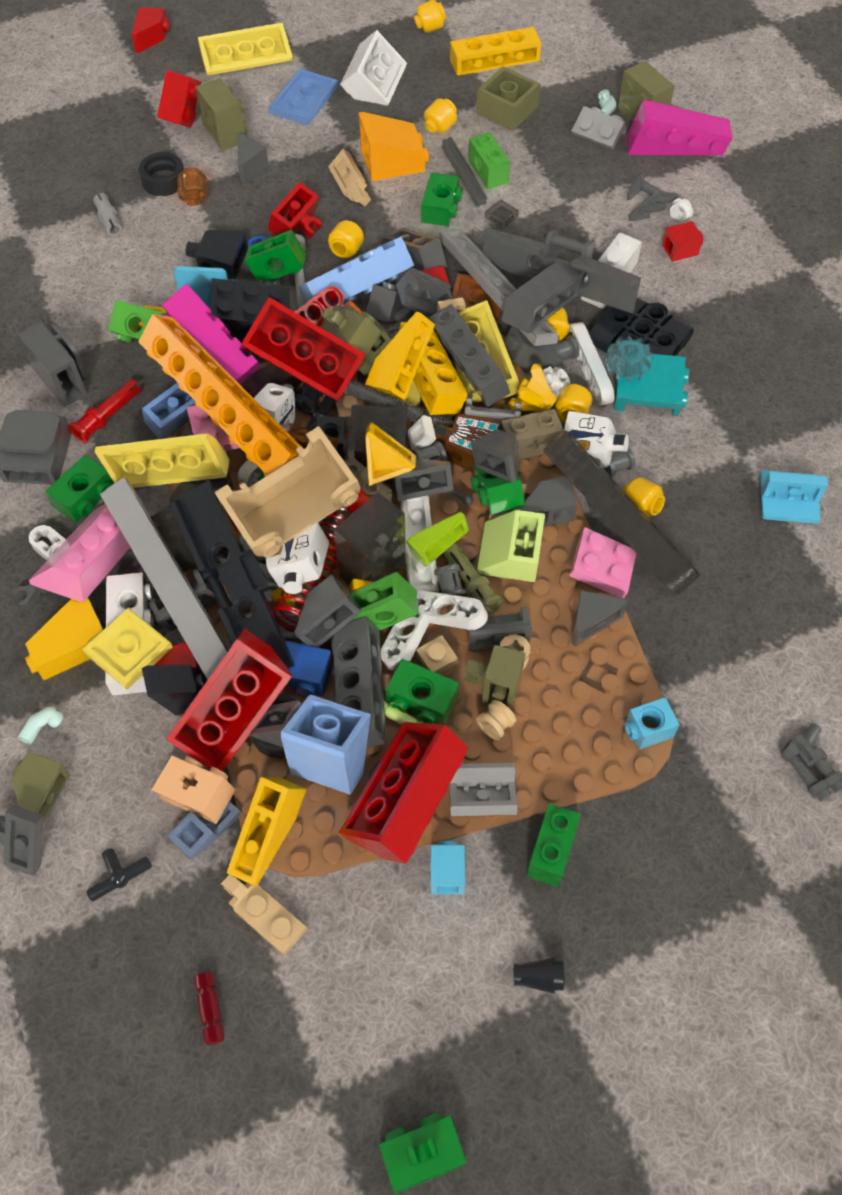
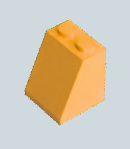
M366 112L359 113L361 152L371 181L426 171V162H429L428 150L426 147L423 148L421 132L417 133L414 123Z

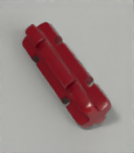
M211 972L199 973L194 976L195 990L199 992L196 996L201 1024L205 1026L202 1029L203 1038L207 1045H215L223 1042L225 1037L223 1026L219 1024L222 1020L217 992L213 990L216 987L214 975Z

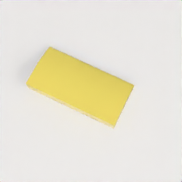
M283 23L198 37L199 49L207 76L293 61Z
M486 300L458 311L504 374L510 390V394L504 398L516 395L517 392L515 390L520 383L488 301ZM454 362L460 380L467 389V398H472V403L483 402Z
M208 433L95 447V453L114 483L124 477L133 488L227 477L230 461L220 443Z

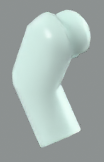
M602 90L598 94L600 110L610 116L616 109V101L610 95L609 90Z
M51 706L40 710L30 716L17 738L31 745L44 725L49 724L52 728L58 727L64 717L63 713L56 711V707Z

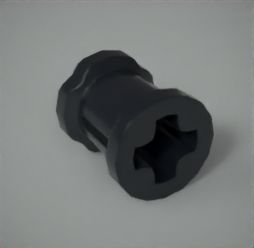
M303 382L302 391L299 395L295 396V406L299 411L309 414L316 410V402L324 394Z

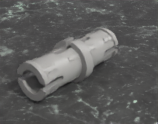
M100 193L102 198L100 201L96 194L93 202L98 210L99 220L104 223L108 235L113 236L115 233L112 228H115L117 234L121 233L122 226L117 219L118 214L116 209L111 206L108 196Z

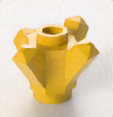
M533 364L531 367V378L528 380L524 377L516 388L517 398H512L508 402L511 410L516 409V403H522L521 411H535L537 413L550 410L554 405L557 396L549 388L540 364Z

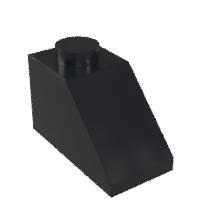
M150 665L142 668L147 696L175 716L186 712L207 682L204 673L198 672L191 665Z

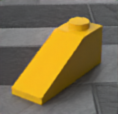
M416 312L376 357L366 385L370 388L372 387L373 390L376 388L375 391L379 390V393L380 391H382V394L385 392V396L388 393V396L392 395V397L395 396V398L398 397V399L406 400L435 324L423 314Z
M260 777L226 873L253 886L259 884L297 818L307 790L306 788L280 777Z

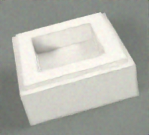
M425 415L407 431L411 450L428 448L436 440L432 419Z

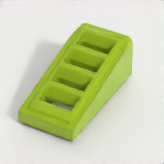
M459 512L408 538L406 543L411 554L424 567L428 566L469 531L465 515Z

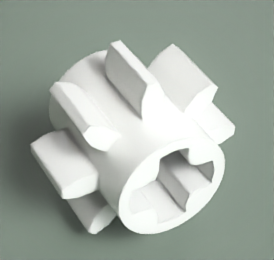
M551 366L543 370L549 388L558 397L560 390L570 384L567 373L557 367L552 369Z

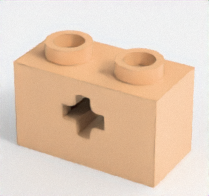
M171 756L151 790L165 802L187 812H193L196 816L217 824L236 790L227 781L229 776L214 767H211L210 771L202 768L203 765L190 757L186 756L184 760Z

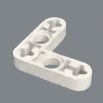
M417 591L419 614L394 624L381 648V659L388 669L396 671L402 659L410 662L429 623L467 630H476L482 627L488 619V613L482 602L475 598ZM448 605L453 606L449 613L440 615V611ZM415 626L410 634L402 635L405 628Z

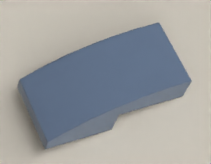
M229 801L217 824L190 812L168 837L190 859H193L223 834L239 818L238 816L242 812Z

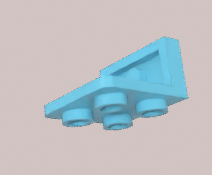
M177 266L174 269L177 291L187 283L207 306L211 279L228 280L226 271L222 268Z

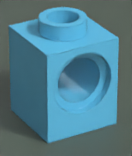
M666 697L630 709L625 723L627 736L631 741H635L639 750L674 738L679 727V723ZM643 721L652 722L656 728L646 727Z
M441 841L437 845H431V894H464L465 845H457V842Z

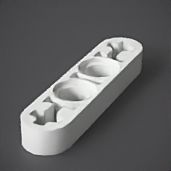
M584 323L569 324L570 331L567 336L572 335L577 341L579 347V357L577 360H581L579 364L586 380H590L588 384L598 406L613 403L614 389Z

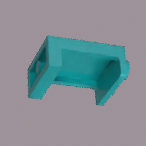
M621 351L617 367L614 410L624 411L626 404L669 408L673 409V416H678L681 407H686L688 392L683 391L684 384H687L689 379V368H685L686 357Z

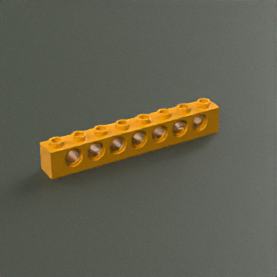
M152 314L138 341L147 350V355L156 360L163 367L162 370L178 382L179 388L188 393L195 400L196 406L204 410L212 418V422L229 435V440L246 453L248 460L258 465L264 472L265 477L299 456L296 449L301 445L173 317Z

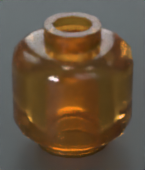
M194 167L186 168L177 176V195L179 199L189 206H198L200 202L205 201L208 198V179L206 175Z

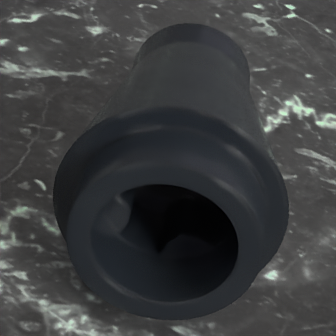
M555 957L523 964H514V986H524L556 994V990L564 991V961H555Z

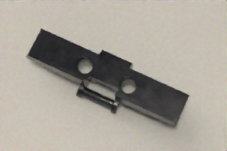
M206 481L169 503L199 571L203 572L202 577L204 581L208 582L220 607L217 611L232 644H234L245 628L270 645L286 667L290 669L295 666L264 594L268 590H277L279 586L273 578H265L258 561H262L266 557L256 556L252 549L244 551L223 505L214 493L215 490L211 482ZM226 547L229 550V559L222 564L217 555L221 548ZM253 604L254 613L251 617L246 618L245 615L250 613V608Z

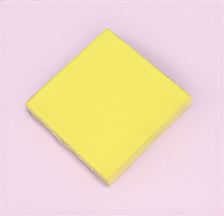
M127 608L82 650L93 662L128 690L143 676V667L155 665L173 647L171 642L130 608Z

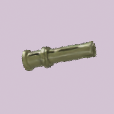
M455 542L443 552L444 556L451 565H460L461 570L458 573L460 579L465 584L466 595L469 598L480 600L488 616L495 613L503 604L502 598L494 594L489 587L490 581L487 577L478 574L470 560Z

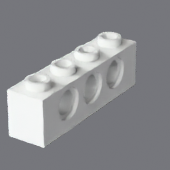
M143 572L107 576L106 627L132 605H135L133 608H130L151 627L154 626L153 611L149 609V601L154 599L153 587L151 583L146 582ZM106 673V685L112 696L147 692L143 676L126 690Z

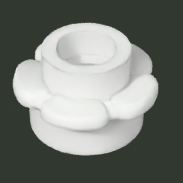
M677 198L673 201V205L670 208L672 218L683 222L685 219L692 217L693 208L687 199L681 200Z

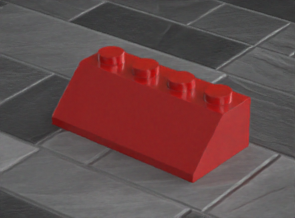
M270 297L241 343L242 347L336 402H339L351 380H354L364 363L366 355Z
M244 628L166 740L207 768L211 769V767H214L223 772L293 674L270 645Z
M402 722L338 834L385 860L407 864L425 828L431 822L438 804L446 794L451 780L460 768L469 747L446 725Z

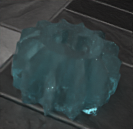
M630 334L626 341L618 337L615 344L609 346L605 362L609 366V374L617 373V381L622 377L626 378L628 384L632 381V377L640 381L643 374H647L650 371L653 353L649 352V344H641V337L636 341L632 340Z

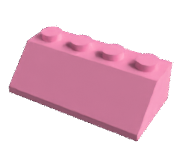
M106 504L94 509L29 579L31 585L82 603L89 597L130 548Z

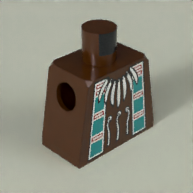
M460 414L457 415L452 428L437 424L434 431L435 441L445 443V451L449 462L474 473L473 465H475L471 442L496 429L501 430V420Z

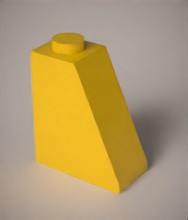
M89 598L83 603L71 599L25 643L30 654L25 657V660L33 674L39 672L42 679L46 680L90 660L82 649L102 632L103 628Z

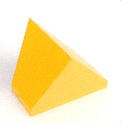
M371 422L368 425L365 437L369 486L410 472L415 468V454Z

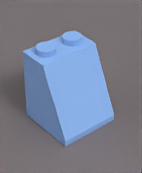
M309 695L281 731V740L290 774L351 795L363 776L371 714Z

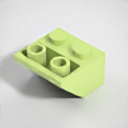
M514 510L485 522L477 567L478 574L535 582L545 514Z

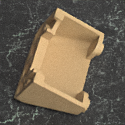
M319 426L306 434L309 443L305 449L302 446L296 449L299 456L248 488L244 482L239 485L241 490L233 491L227 484L214 492L256 556L270 557L276 554L280 546L342 506L346 507L353 504L359 497L360 485L358 480Z

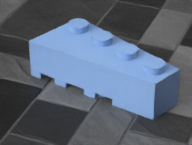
M401 236L299 287L307 302L325 288L335 286L342 292L344 296L343 304L350 300L354 301L357 299L356 294L362 291L364 294L371 292L373 284L377 285L382 281L391 282L398 278V273L415 265ZM325 297L326 302L331 306L330 301Z

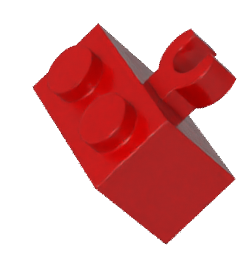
M166 70L157 118L191 128L196 118L195 109L198 100L195 87L201 85V81Z
M299 182L271 213L267 230L276 236L289 230H293L294 234H296L302 228L307 237L313 238L315 231L310 226L320 230L322 225L318 218L312 217L315 213L319 196Z

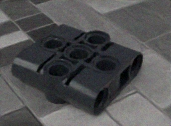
M637 297L634 313L612 307L593 327L589 335L594 346L612 356L614 362L618 365L621 351L677 356L691 339L694 327L668 314V308L664 304L655 302L649 304Z

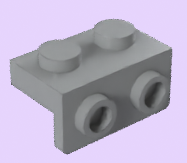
M583 106L571 130L573 135L611 150L615 148L621 134L625 135L627 131L625 122L621 117L617 115L609 116L604 114L599 108H588L586 106Z
M461 764L449 784L450 815H517L515 764Z

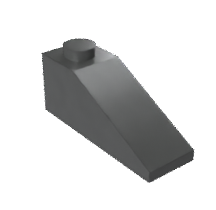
M401 228L383 237L387 243L402 236L415 265L412 268L424 270L440 266L447 267L440 238L406 228Z

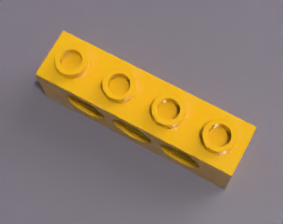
M534 27L450 41V61L457 76L502 68L503 66L508 67L540 61L542 42Z
M401 322L398 332L407 322ZM433 329L413 382L430 415L460 414L463 404L467 400V389L461 382L457 370L453 367L447 352L444 350Z

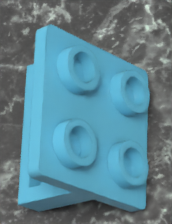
M762 470L760 474L762 518L818 524L821 520L820 500L828 487L827 476Z

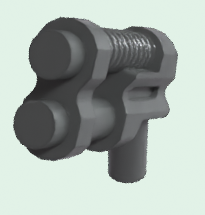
M811 723L804 735L798 734L780 752L783 759L787 763L790 762L794 770L810 788L808 791L812 797L817 796L822 802L832 795L828 789L832 788L835 793L842 790V773L840 771L835 772L826 760L828 755L824 750L816 749L813 746L822 729L820 726ZM815 766L824 777V780L819 782L810 768Z

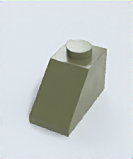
M28 751L23 760H20L14 768L11 781L19 807L42 815L43 823L70 776L64 765Z

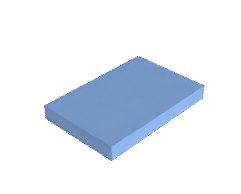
M299 69L268 107L269 113L309 125L339 87V80Z

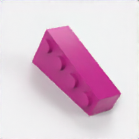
M643 100L626 135L628 155H723L733 138L730 119L648 100Z
M187 283L162 304L167 312L163 316L173 317L242 387L246 386L262 371L259 362L254 356H249L248 351L241 346V342L236 337L233 338L230 335L231 333L219 318L212 315L209 307Z

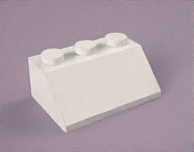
M376 30L360 43L340 85L356 100L388 105L407 62Z

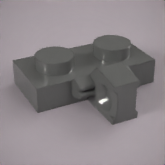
M16 805L9 808L5 812V816L0 815V843L4 846V865L32 876L39 870L41 866L43 832L42 815Z

